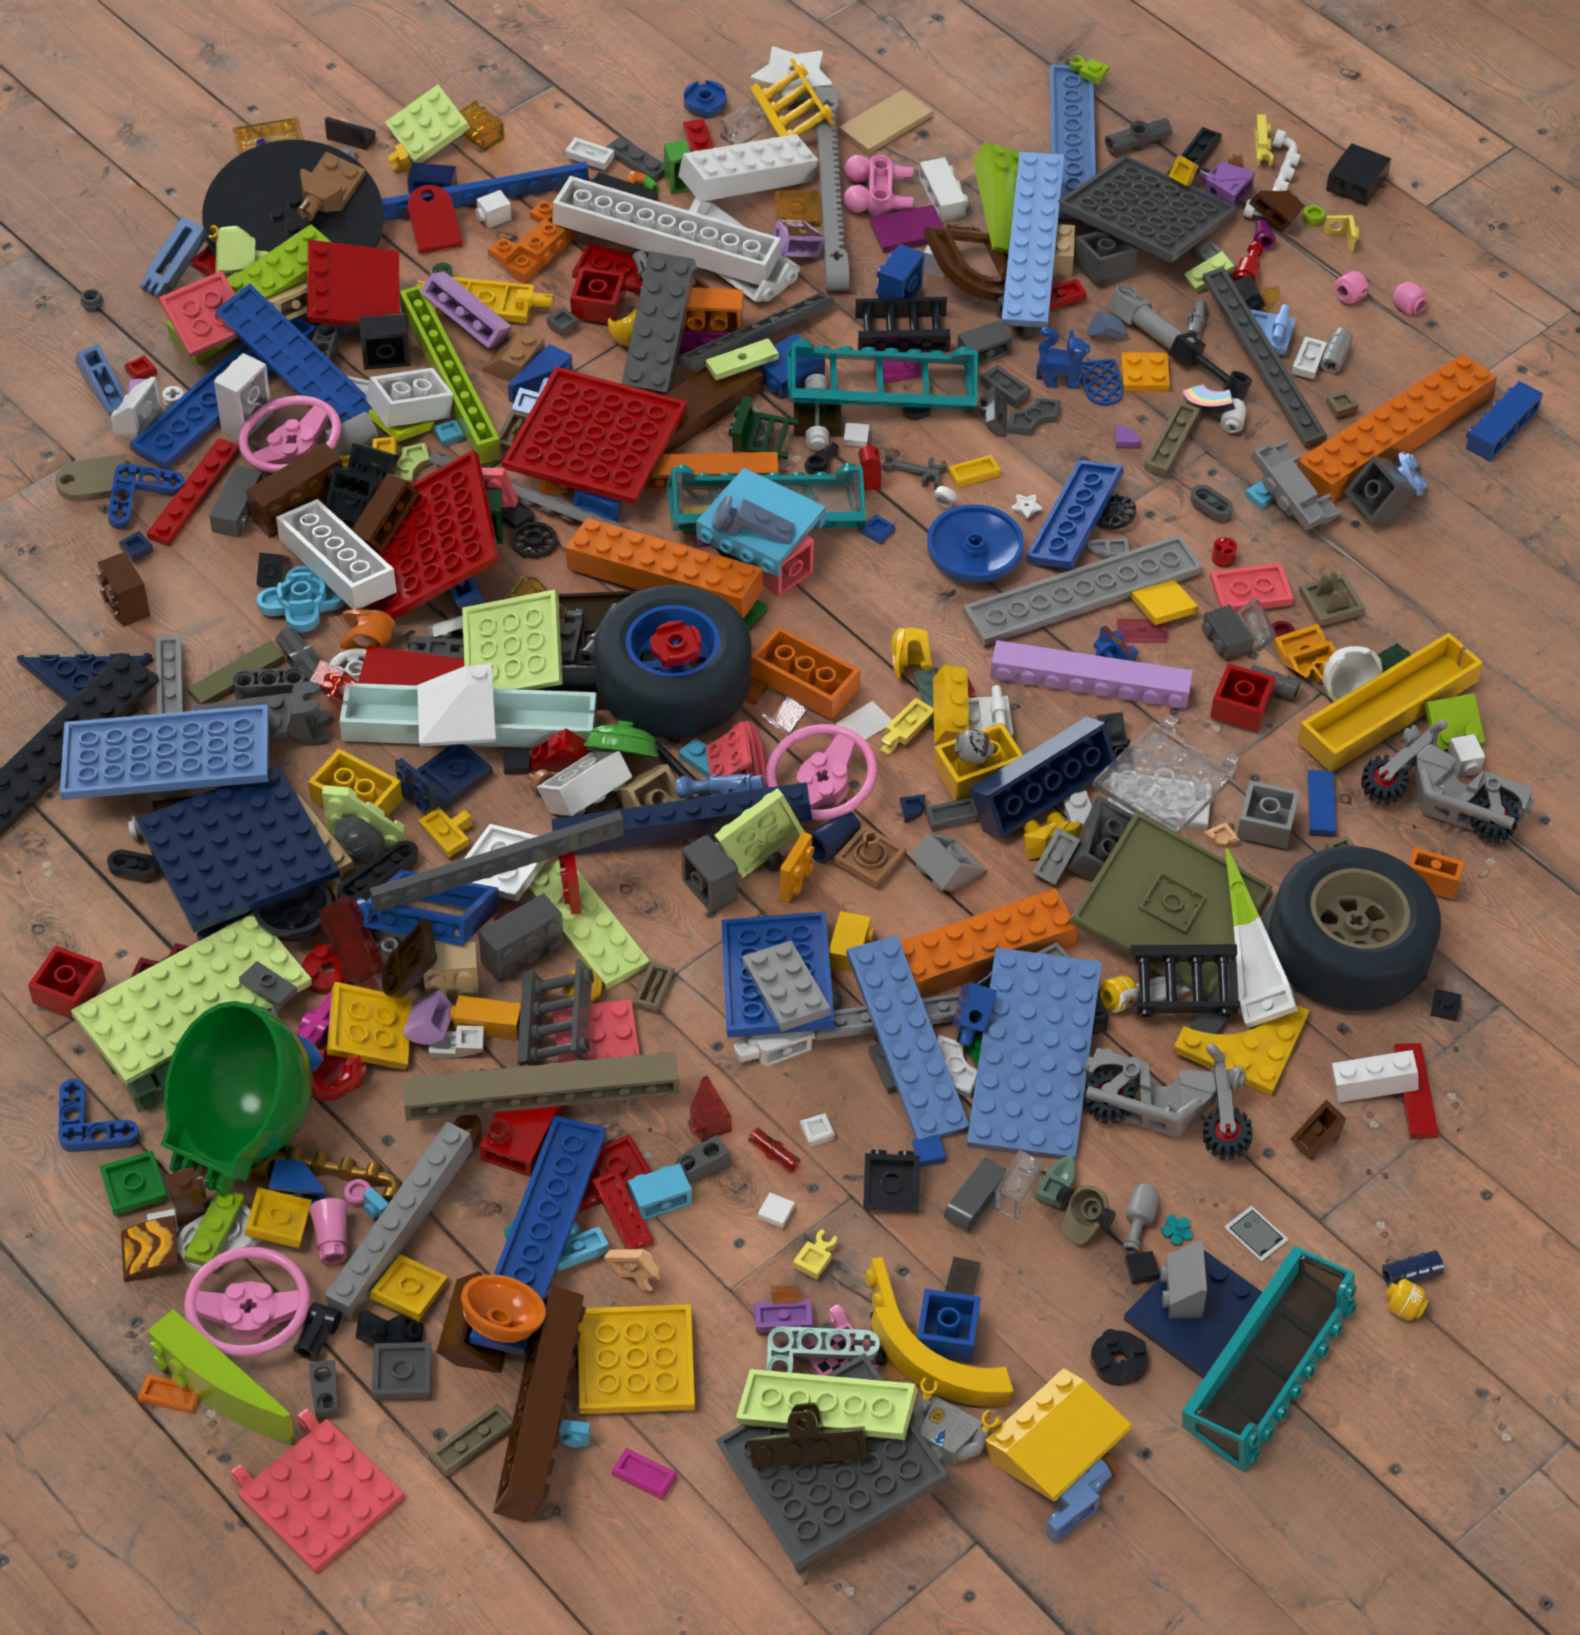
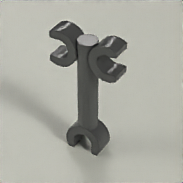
M886 453L885 462L882 463V471L890 473L900 470L922 475V487H925L926 483L931 481L934 482V489L936 490L940 486V474H943L946 470V460H943L940 465H934V457H931L928 461V467L899 461L894 454Z

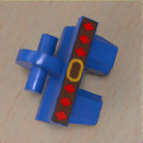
M1107 626L1100 628V635L1093 645L1097 649L1096 656L1128 661L1136 660L1139 651L1134 646L1127 647L1123 643V635L1118 630L1112 632Z

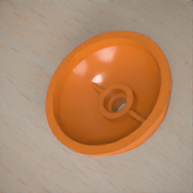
M489 1274L477 1276L465 1284L461 1294L463 1314L468 1324L480 1335L497 1342L512 1343L526 1339L542 1325L546 1315L543 1300L531 1287L519 1280L503 1275Z

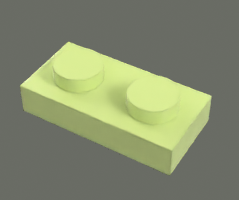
M1221 251L1184 273V277L1193 290L1199 293L1207 288L1202 280L1204 273L1224 267L1229 275L1235 271V267Z

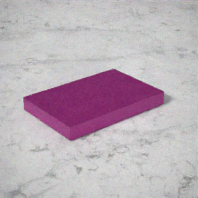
M934 205L870 217L869 222L883 253L896 250L900 244L907 247L928 244L924 236V228L926 226L944 228Z

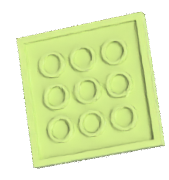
M556 590L462 608L464 665L491 664L493 689L535 690L563 684L559 596Z

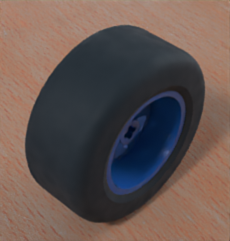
M664 585L638 591L616 604L599 625L595 638L594 655L595 679L600 698L608 711L619 721L632 722L633 728L644 730L652 736L681 738L712 730L731 718L739 710L747 697L751 683L752 644L750 633L745 621L732 605L706 590L683 585ZM681 621L690 628L693 625L700 633L701 649L697 660H704L705 662L696 668L690 667L692 661L667 668L662 666L661 662L657 659L649 662H643L642 660L644 652L652 653L651 636H654L656 629L664 623ZM678 641L672 642V645L681 644V642L678 643Z

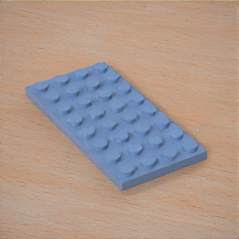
M268 704L64 722L60 782L61 800L268 782Z
M1003 948L995 949L990 988L997 990V994L982 1037L967 1146L1062 1159L1070 1155L1073 1161H1075L1087 1075L1085 1067L1090 1053L1102 962Z

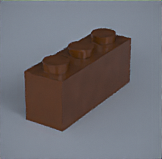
M387 474L352 531L370 548L382 553L420 492L407 480Z

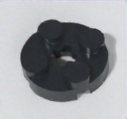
M1108 1329L1103 1332L1102 1336L1097 1338L1092 1346L1091 1366L1093 1365V1368L1096 1370V1375L1110 1385L1124 1386L1127 1385V1382L1133 1380L1136 1382L1146 1371L1148 1362L1146 1343L1129 1332ZM1122 1354L1127 1360L1122 1359L1120 1363L1115 1362L1113 1355Z

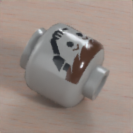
M966 729L957 736L955 753H958L961 761L982 764L986 757L991 758L994 743L990 742L988 733Z

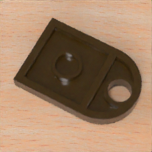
M422 918L388 958L382 975V989L386 995L396 999L403 998L421 981L424 974L436 964L437 953L432 921Z

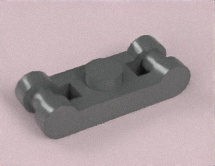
M411 637L408 639L407 648L411 652L464 659V639Z

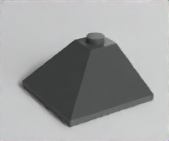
M1098 796L1077 837L1081 841L1070 858L1067 869L1089 881H1094L1134 815Z

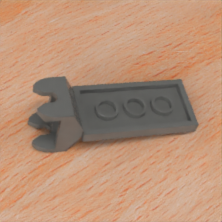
M316 682L294 683L291 694L193 705L192 711L268 704L269 741L287 739L291 735L306 746L323 743L332 737L331 731L316 729L318 725L327 724L334 719L331 712L319 710L320 704L310 698V696L322 691L320 685Z

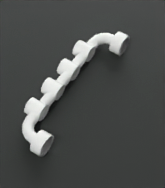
M1279 129L1276 132L1272 146L1281 149L1282 145H1285L1289 148V151L1286 154L1272 191H1287L1289 182H1286V180L1291 181L1295 168L1291 166L1297 167L1301 155L1297 154L1298 147L1291 138L1285 136L1286 131ZM1248 199L1243 216L1252 219L1253 215L1263 216L1249 204L1250 199Z

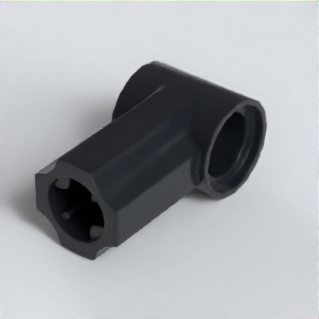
M313 1302L309 1307L305 1326L293 1346L294 1352L298 1353L301 1358L309 1361L317 1359L329 1335H334L341 1322L342 1312L318 1302Z

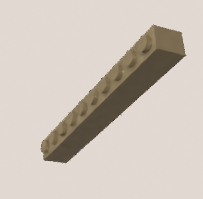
M658 1052L649 1055L634 1054L628 1057H605L598 1060H576L567 1063L552 1062L546 1065H523L516 1068H495L485 1071L470 1070L465 1073H441L434 1076H413L402 1079L406 1121L679 1094V1078L675 1052Z

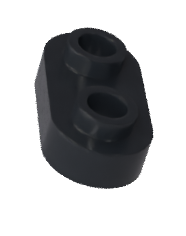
M120 849L113 851L107 858L109 871L115 876L150 881L159 873V867L152 855Z

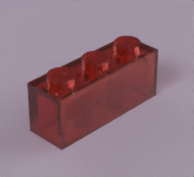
M343 896L318 911L321 917V927L329 935L332 942L330 943L331 950L339 958L342 965L340 967L341 973L348 981L362 983L384 970L385 964L369 928L364 927V917L356 899Z

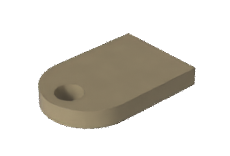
M125 454L78 460L64 465L57 472L55 478L59 494L67 500L76 502L111 497L114 472L118 465L126 464ZM123 473L122 478L127 479L128 473ZM66 481H73V483L68 485L63 484ZM118 492L115 496H122L128 494L125 492Z

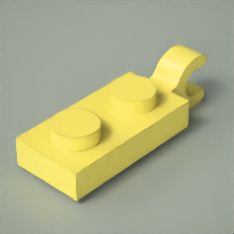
M1257 114L1255 143L1257 166H1260L1261 160H1267L1269 166L1273 164L1274 156L1270 152L1271 138H1267L1270 136V124H1266V114Z
M915 698L886 726L885 734L887 735L881 740V743L885 745L880 751L889 756L895 750L898 742L906 745L934 718L933 708Z

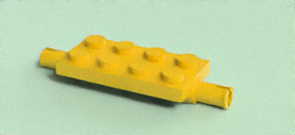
M452 277L505 321L527 323L530 308L533 306L553 308L554 294L534 293V285ZM418 280L417 286L422 285L423 287L426 282ZM436 306L437 314L447 315L445 312H443L440 308Z

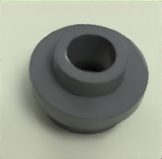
M96 289L85 290L80 298L81 306L88 310H95L101 307L104 302L103 296Z

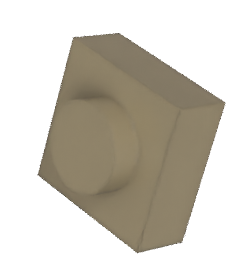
M1348 390L1328 395L1326 398V403L1336 418L1355 413L1358 410V404Z

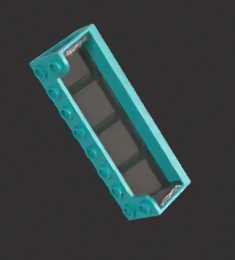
M1293 1246L1182 1410L1183 1428L1238 1470L1245 1473L1250 1464H1255L1260 1456L1263 1444L1270 1442L1276 1424L1278 1421L1282 1422L1285 1419L1292 1400L1299 1398L1303 1383L1306 1379L1312 1378L1319 1359L1326 1357L1330 1348V1342L1334 1337L1338 1338L1341 1334L1347 1316L1352 1317L1357 1307V1302L1355 1301L1357 1290L1355 1272Z

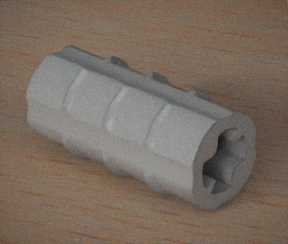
M1338 328L1329 339V344L1326 346V351L1320 362L1321 368L1326 373L1336 374L1339 372L1345 357L1348 355V350L1351 348L1354 336L1346 328Z

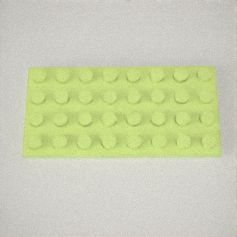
M253 912L71 1010L72 1017L126 1086H129L168 1065L178 1041L189 1025L211 1007L230 1001L249 1003L266 1010L273 1007L272 1004L239 982V977L256 961L295 985L298 993L310 987L312 980L280 940L259 926Z

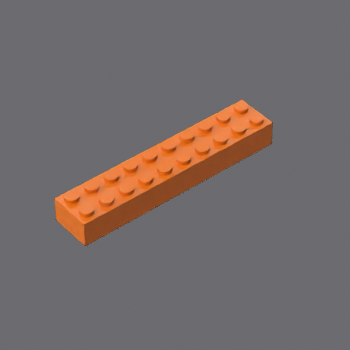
M1462 353L1299 458L1297 467L1317 491L1319 498L1329 493L1331 495L1330 500L1335 502L1346 495L1344 491L1373 456L1393 462L1399 458V453L1403 451L1410 453L1494 398L1497 376Z

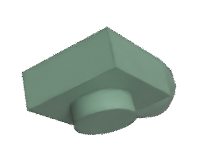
M1069 1155L1058 1160L1048 1169L1036 1191L1035 1199L1061 1209L1062 1205L1056 1202V1195L1062 1186L1072 1187L1075 1172L1072 1156Z

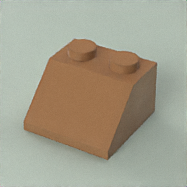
M522 331L505 339L484 365L482 372L511 382L545 349L544 338L527 331Z

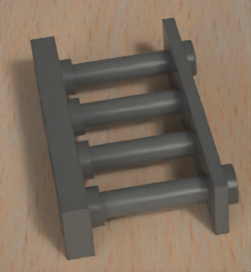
M582 959L576 960L575 974L543 980L533 969L523 971L517 1063L520 1066L539 1065L542 1059L573 1053L579 1060H588V1052L591 1050L589 1026L592 983H594V974L592 969L588 968ZM575 985L574 996L543 1003L546 991ZM573 1007V1019L542 1025V1017L545 1013ZM572 1030L571 1042L540 1048L543 1036Z

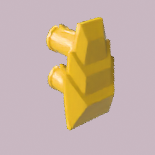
M1054 812L1047 818L1048 825L1040 827L1039 823L1035 820L1026 823L1023 829L1025 832L1024 842L1027 860L1042 856L1057 828L1077 838L1082 829V822L1068 823L1059 812Z

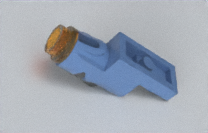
M1106 1453L1055 1502L1053 1501L1059 1510L1054 1512L1048 1519L1046 1536L1054 1544L1098 1511L1100 1498L1098 1493L1116 1477V1473L1119 1471L1117 1462L1110 1454Z

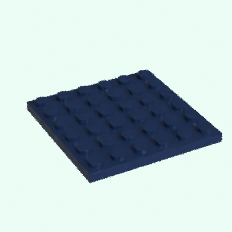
M280 765L269 769L268 782L221 786L135 818L136 825L193 933L340 877L336 863Z

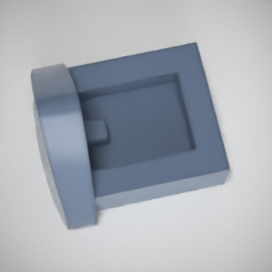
M1099 310L1088 327L1087 335L1100 337L1106 334L1122 341L1127 336L1122 319Z

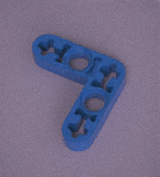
M133 464L118 465L114 472L108 512L109 524L116 529H123L129 524L134 490L175 495L184 484L183 475L177 471ZM123 473H128L127 479L122 478ZM136 474H139L138 481H135ZM146 475H151L156 481L148 484L142 478ZM160 478H163V484H162V485H159V484H160ZM171 480L176 481L175 486L170 485ZM118 492H125L129 498L121 501L115 495ZM118 508H123L121 520L116 519Z
M69 1079L62 1083L59 1093L58 1136L63 1150L67 1152L120 1149L133 1147L138 1143L140 1139L138 1126L131 1120L85 1123L86 1093L84 1084L78 1079ZM71 1090H76L74 1094L75 1101L70 1099L69 1094H71ZM70 1111H77L80 1113L79 1116L73 1120L65 1118V1115ZM102 1131L107 1134L102 1140L92 1139L93 1134ZM112 1131H115V1133H114L115 1138H112V1134H111ZM125 1131H130L128 1137H123ZM70 1135H75L73 1141H68Z

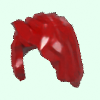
M327 1048L319 1050L324 1060L312 1073V1097L320 1101L334 1102L362 1085L367 1066L366 1062H362L359 1054L347 1059L328 1055Z

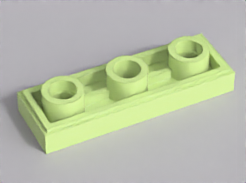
M768 338L706 360V367L714 379L719 380L779 359V353Z

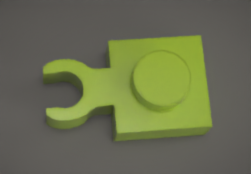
M1075 55L1074 62L1070 60L1069 63L1070 70L1078 71L1079 77L1097 85L1109 73V66L1092 58L1087 62L1081 56Z

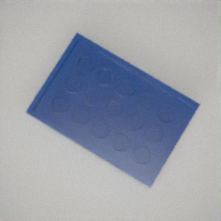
M826 911L721 920L727 1038L835 1029ZM792 941L831 1008V1016L781 1032L742 962V956Z

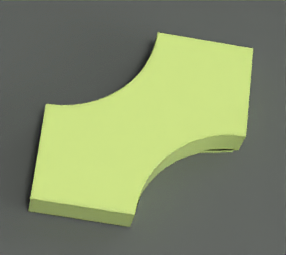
M425 443L402 447V456L397 461L396 477L405 479L412 484L415 474L420 469L431 465Z

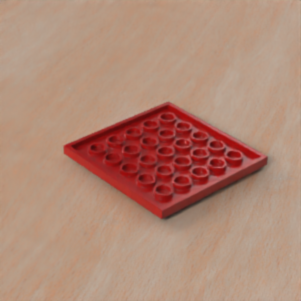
M555 367L502 461V468L636 505L687 409V401Z
M474 449L411 484L420 494L382 553L375 551L394 569L396 593L369 604L370 610L383 611L393 619H396L501 561L479 454Z

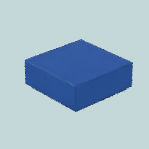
M877 514L861 528V534L880 545L895 531L894 524Z
M939 1134L922 1139H912L915 1155H920V1167L945 1162L946 1156Z

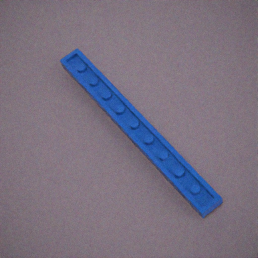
M587 162L449 186L443 189L450 195L455 209L477 205L478 198L499 190L502 191L507 199L559 190L563 188L570 176L589 181V169ZM425 193L421 196L424 201H432L434 199L430 193ZM411 194L383 198L384 221L409 217L408 200Z

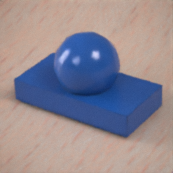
M575 489V506L613 521H619L621 501Z

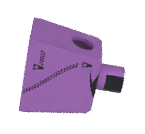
M1221 162L1214 171L1203 167L1199 172L1198 179L1206 182L1205 192L1238 206L1253 189L1255 172Z

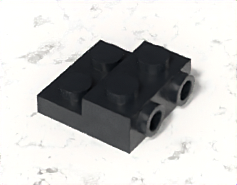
M879 1149L871 1150L870 1154L865 1153L863 1210L918 1212L920 1155H914L915 1152L898 1151V1155L887 1154L886 1150Z

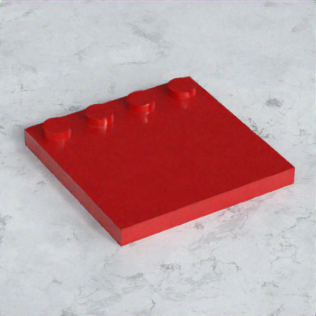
M308 240L307 322L360 328L359 317L400 314L399 251Z

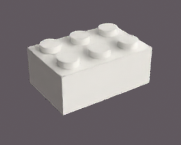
M244 353L214 380L222 432L238 440L241 428L248 417L261 406L271 402L266 364ZM273 411L266 414L253 426L249 437L273 414Z
M434 368L370 377L366 401L386 427H396L449 418L454 394Z
M595 749L537 786V789L550 814L576 816L583 814L586 811L585 808L590 804H597L606 798L605 795L610 791H617L626 785L625 782L632 778V775L619 750Z

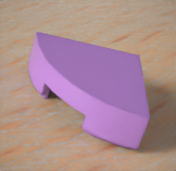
M1115 425L1116 447L1139 448L1140 439L1132 429L1122 425Z

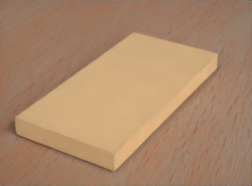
M903 89L840 126L839 133L869 155L931 118L933 111Z

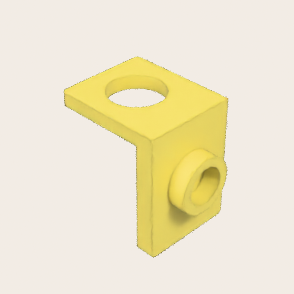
M1353 215L1326 216L1324 234H1346L1349 252H1354L1356 240L1359 239V228L1355 227ZM1335 221L1343 223L1338 229L1330 227V224Z

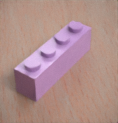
M444 271L431 274L420 291L422 295L488 348L500 346L512 328L509 323Z

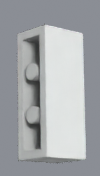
M945 157L920 162L919 180L931 205H934L941 222L964 218L969 202L967 195H963L961 191L960 181L954 177L953 167L948 165Z
M1413 1050L1332 1063L1333 1083L1338 1103L1419 1090L1418 1071Z

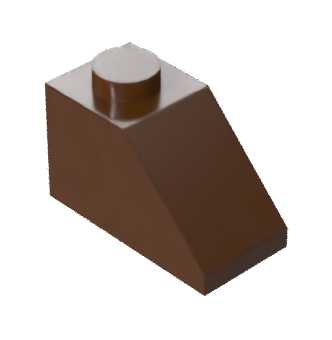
M1259 191L1249 201L1251 206L1281 232L1294 221L1305 207L1289 191Z

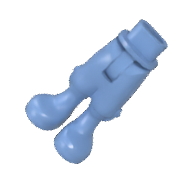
M751 773L721 776L713 774L706 781H695L687 776L676 779V791L680 799L700 798L693 795L707 791L713 793L710 796L767 788L763 775L753 776Z

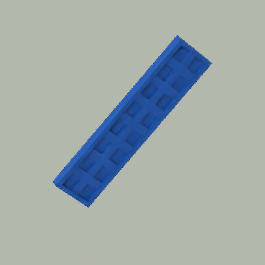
M250 283L215 310V315L299 396H310L328 403L337 412L341 423L363 412L369 414V410L372 407L366 401L367 395ZM329 419L327 423L332 427L331 421Z

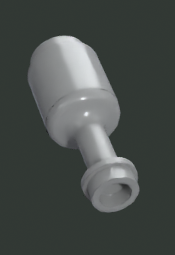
M1142 1183L1137 1185L1136 1189L1132 1191L1126 1212V1218L1132 1226L1128 1238H1125L1122 1242V1250L1130 1255L1139 1253L1142 1244L1139 1242L1142 1228L1150 1226L1154 1220L1159 1196L1157 1188L1150 1184Z

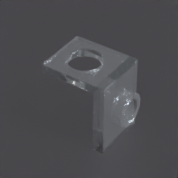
M788 696L772 719L764 713L761 717L772 727L788 736L795 730L808 710Z

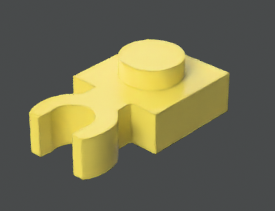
M821 1229L816 1235L815 1245L809 1241L804 1245L793 1261V1268L817 1280L831 1261L832 1254L829 1252L836 1248L837 1237L834 1236L831 1241L825 1242L823 1241L825 1230Z

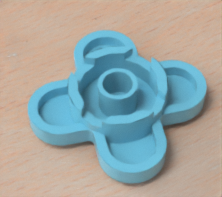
M307 566L292 568L286 574L285 582H279L277 587L267 588L257 596L258 609L262 614L267 616L286 615L287 626L290 629L294 628L300 633L315 629L320 623L321 612L338 610L347 604L325 584L322 578L319 579Z

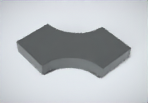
M1037 398L1035 403L1026 409L1012 410L1008 433L1031 436L1033 430L1045 423H1057L1061 401Z

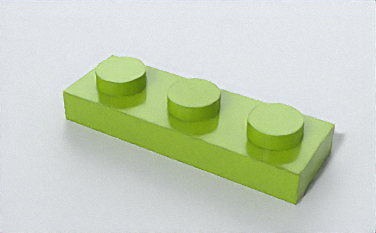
M231 1191L228 1195L224 1196L219 1195L217 1192L215 1193L184 1254L186 1262L204 1266L208 1261L218 1256L245 1202L244 1195Z

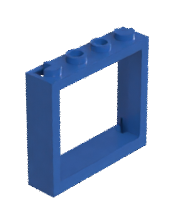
M400 870L388 882L408 877L418 872ZM469 883L465 886L446 890L440 894L421 898V900L468 908L461 916L406 905H398L375 913L370 897L364 906V927L408 935L422 918L432 921L433 933L435 935L434 940L464 945L497 912L499 887ZM455 929L459 930L460 937L455 936Z

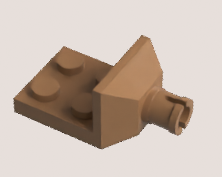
M325 152L312 173L304 169L300 171L304 202L297 209L298 214L303 219L309 214L307 220L312 221L318 210L323 212L342 211L366 175L365 169Z

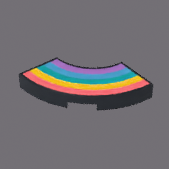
M1204 384L1182 390L1188 405L1205 409L1209 413H1221L1235 409L1230 389L1213 391Z

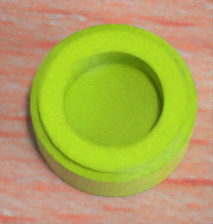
M1311 205L1304 209L1302 219L1307 225L1320 226L1325 221L1326 212L1320 206Z

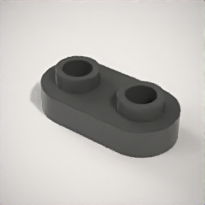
M1197 485L1192 488L1190 502L1193 506L1217 521H1225L1232 516L1233 504L1225 496L1207 485Z

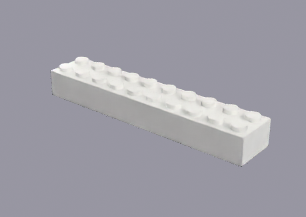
M573 176L568 178L553 202V224L646 252L651 251L695 259L696 267L760 285L763 280H767L779 260L781 241L779 237Z

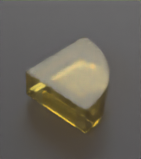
M1279 286L1258 290L1266 306L1262 307L1263 310L1267 311L1273 308L1279 299Z

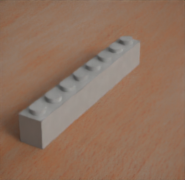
M449 1122L445 1123L325 1294L327 1305L340 1310L343 1318L351 1322L355 1320L369 1300L370 1291L398 1255L401 1254L473 1150L469 1132Z

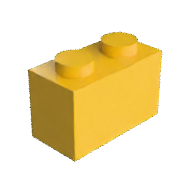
M840 911L829 948L830 968L853 973L846 952L849 948L873 941L874 928H870L871 917Z

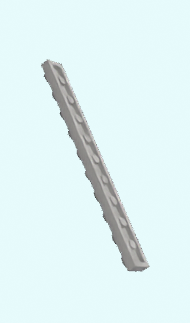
M432 452L430 462L437 464L436 468L439 469L456 458L443 453ZM510 480L516 495L519 496V501L525 504L532 505L533 502L540 505L539 509L549 513L557 511L561 513V518L573 522L574 519L582 521L581 525L586 518H591L646 534Z

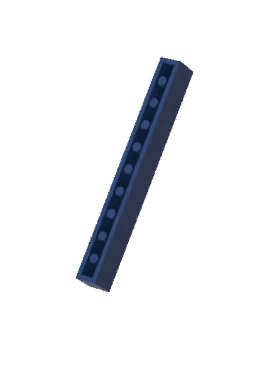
M807 782L555 818L552 819V832L620 811L624 820L623 836L575 850V855L715 835L723 826L730 824L741 816L745 810L753 807L765 795L772 793L777 788L784 795L799 822L813 821L808 786Z

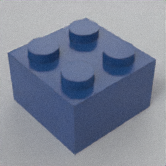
M902 244L895 251H892L886 263L881 265L877 271L878 286L876 294L878 298H914L923 287L924 253Z
M925 1289L917 1339L927 1348L948 1360L972 1363L981 1297Z

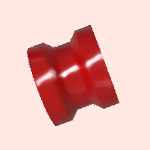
M1228 537L1216 539L1213 545L1212 562L1222 568L1232 566L1236 559L1237 543Z

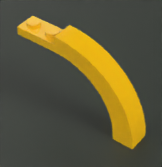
M883 1257L872 1258L869 1269L865 1271L866 1284L868 1287H871L873 1292L872 1305L874 1312L870 1324L873 1332L879 1338L881 1348L894 1365L919 1386L922 1379L928 1377L925 1384L928 1391L933 1390L935 1381H938L939 1389L934 1394L945 1399L978 1407L1008 1406L1014 1391L1006 1367L978 1368L966 1366L948 1360L927 1348L910 1331L900 1315Z

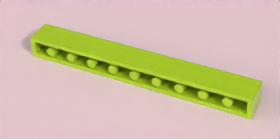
M422 285L401 290L402 313L406 315V321L430 368H434L454 394L451 410L471 450L474 449L479 454L480 464L501 459L500 438L429 299L420 293L423 288Z

